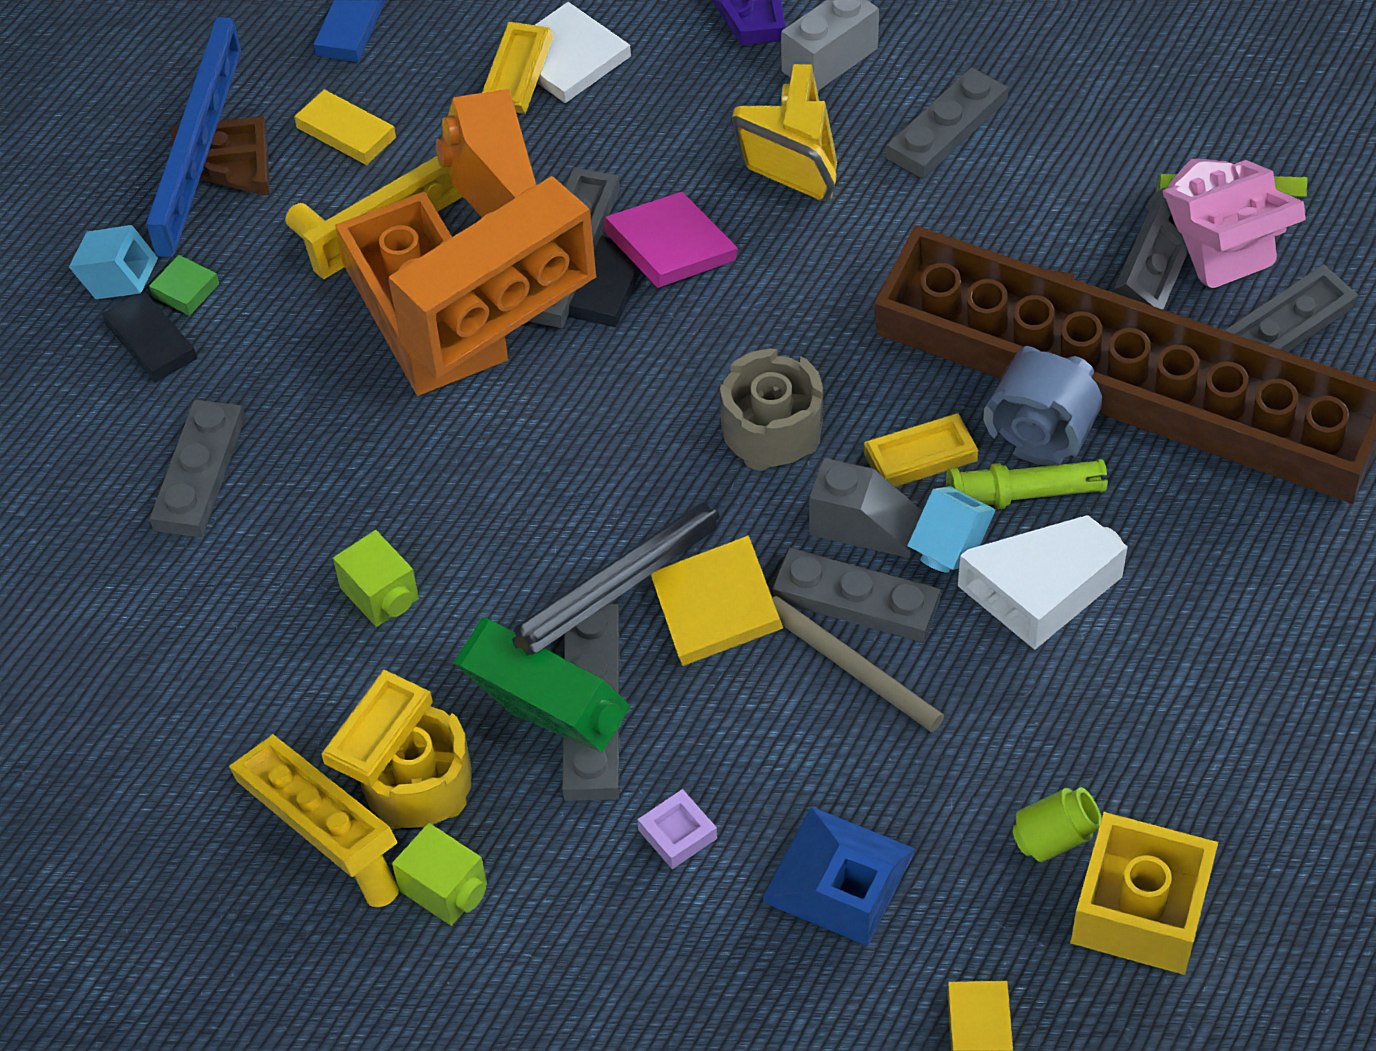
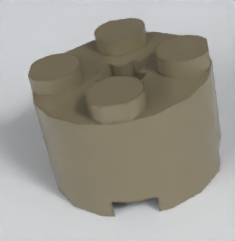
M771 348L753 351L735 360L730 366L731 372L720 386L721 428L725 443L737 456L744 459L747 467L758 471L766 470L771 466L790 464L815 452L820 443L823 425V386L819 372L814 366L801 356L800 362L790 357L778 356V349Z

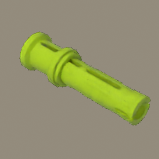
M1103 459L1008 470L1007 466L1001 465V463L991 464L987 470L960 472L955 467L948 468L946 473V487L951 486L986 505H993L996 510L1005 509L1006 506H1010L1011 500L1106 492L1108 480H1101L1100 477L1101 475H1107Z

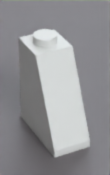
M1086 515L968 549L960 555L958 587L1035 650L1122 578L1128 546L1122 542L1115 531L1108 527H1102L1090 516Z

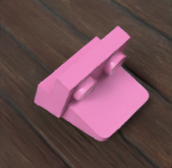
M1191 159L1170 182L1168 189L1163 190V197L1166 198L1178 232L1182 233L1197 276L1204 285L1211 288H1216L1272 266L1277 259L1275 236L1286 232L1288 226L1306 220L1304 201L1275 190L1273 171L1247 160L1232 164L1227 161Z

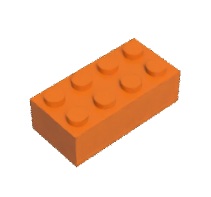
M550 176L536 186L526 189L520 196L494 212L486 214L478 222L462 232L447 238L439 246L420 258L402 266L397 272L388 277L401 345L436 379H439L595 279L596 268L590 208L557 179Z
M425 191L335 225L343 265L417 396L508 361L506 339L504 336L439 379H436L400 343L388 277L405 264L415 261L439 246L447 238L452 237Z

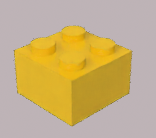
M1104 812L1076 909L1070 943L1185 975L1218 842Z

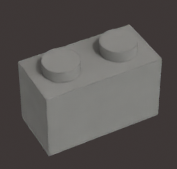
M868 0L824 1L781 31L782 72L791 78L793 64H812L817 91H819L878 49L879 8Z

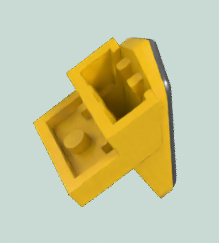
M793 64L790 84H783L782 106H737L734 108L732 122L736 143L743 163L749 170L815 199L825 201L832 199L837 175V158L825 101H819L812 64Z

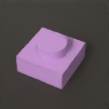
M683 789L637 819L639 832L671 869H674L717 839V827Z

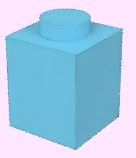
M132 225L86 232L69 268L95 299L141 294L158 257Z
M951 486L933 489L907 546L922 553L920 560L933 569L946 573L950 569H959L960 555L968 549L980 546L996 509Z

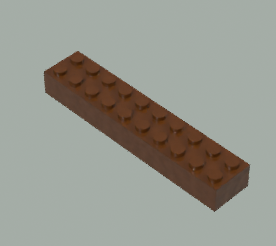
M917 225L912 229L874 303L877 335L997 378H1001L1017 351L1024 346H1030L1040 352H1049L1064 358L1071 356L1080 357L1094 369L1092 379L1097 383L1102 395L1099 414L1351 504L1354 503L1376 451V382Z

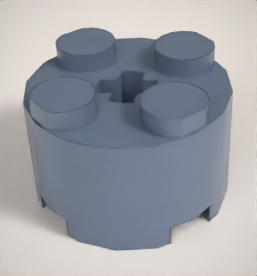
M1024 346L1019 349L1007 365L984 408L983 421L989 434L995 439L999 432L1007 441L1016 446L1013 455L1037 465H1060L1064 457L1073 455L1075 458L1101 410L1102 395L1097 383L1092 379L1094 374L1093 367L1084 359L1076 356L1064 358L1049 352H1040L1030 346Z

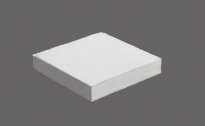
M569 2L535 24L536 26L549 27L554 35L537 83L564 103L631 57L630 44Z

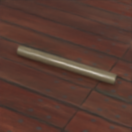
M778 596L772 598L782 626L930 732H934L941 725L944 719L943 713Z

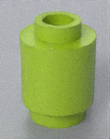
M1080 787L1072 791L1069 788H1064L1019 810L1016 814V825L1013 826V835L1023 854L1026 856L1032 855L1037 861L1045 862L1090 841L1093 838V832L1099 830L1102 817L1096 802L1086 789Z

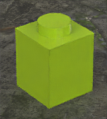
M374 530L333 557L341 590L376 627L391 617L402 615L410 608L412 603L419 599L413 568L377 530Z
M429 822L392 863L399 891L450 926L453 925L464 911L466 913L472 911L480 903L486 891L487 882L482 857Z

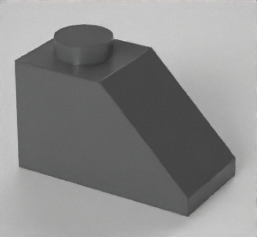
M823 458L809 498V535L910 558L913 549L907 545L923 511L875 469Z

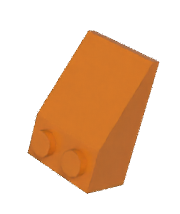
M510 89L453 97L448 116L442 119V136L436 140L437 158L442 168H448L452 185L474 210L483 217L520 196L526 189L536 186V181Z

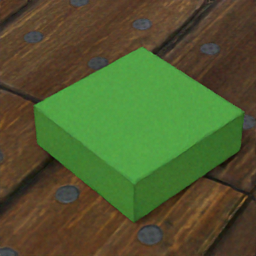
M178 255L149 285V289L153 298L190 316L216 289L219 281L217 273Z

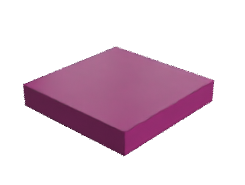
M683 192L606 216L604 220L603 231L657 288L733 262L736 259L738 248Z

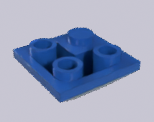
M810 807L763 896V903L868 946L914 855V848Z

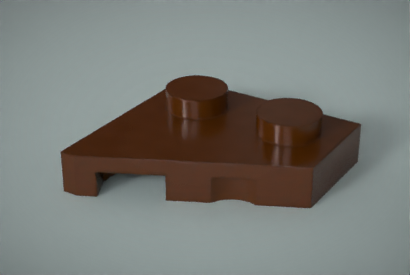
M264 116L219 121L200 180L260 195H270L267 127ZM179 126L171 127L172 146Z

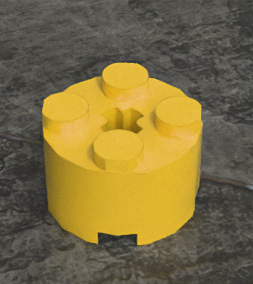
M430 705L373 786L370 787L360 782L370 809L390 828L425 827L428 822L433 825L447 818L458 816L467 805L466 797L471 789L472 767L466 736L457 716L453 713L449 716L445 711Z

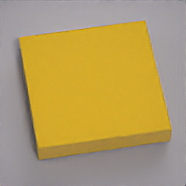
M749 535L663 567L651 574L678 657L683 666L783 629Z

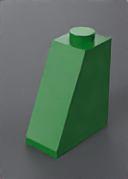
M482 616L453 663L512 715L603 753L631 705L603 679L545 648L534 655H526L521 648H515L512 639L516 636L515 632Z

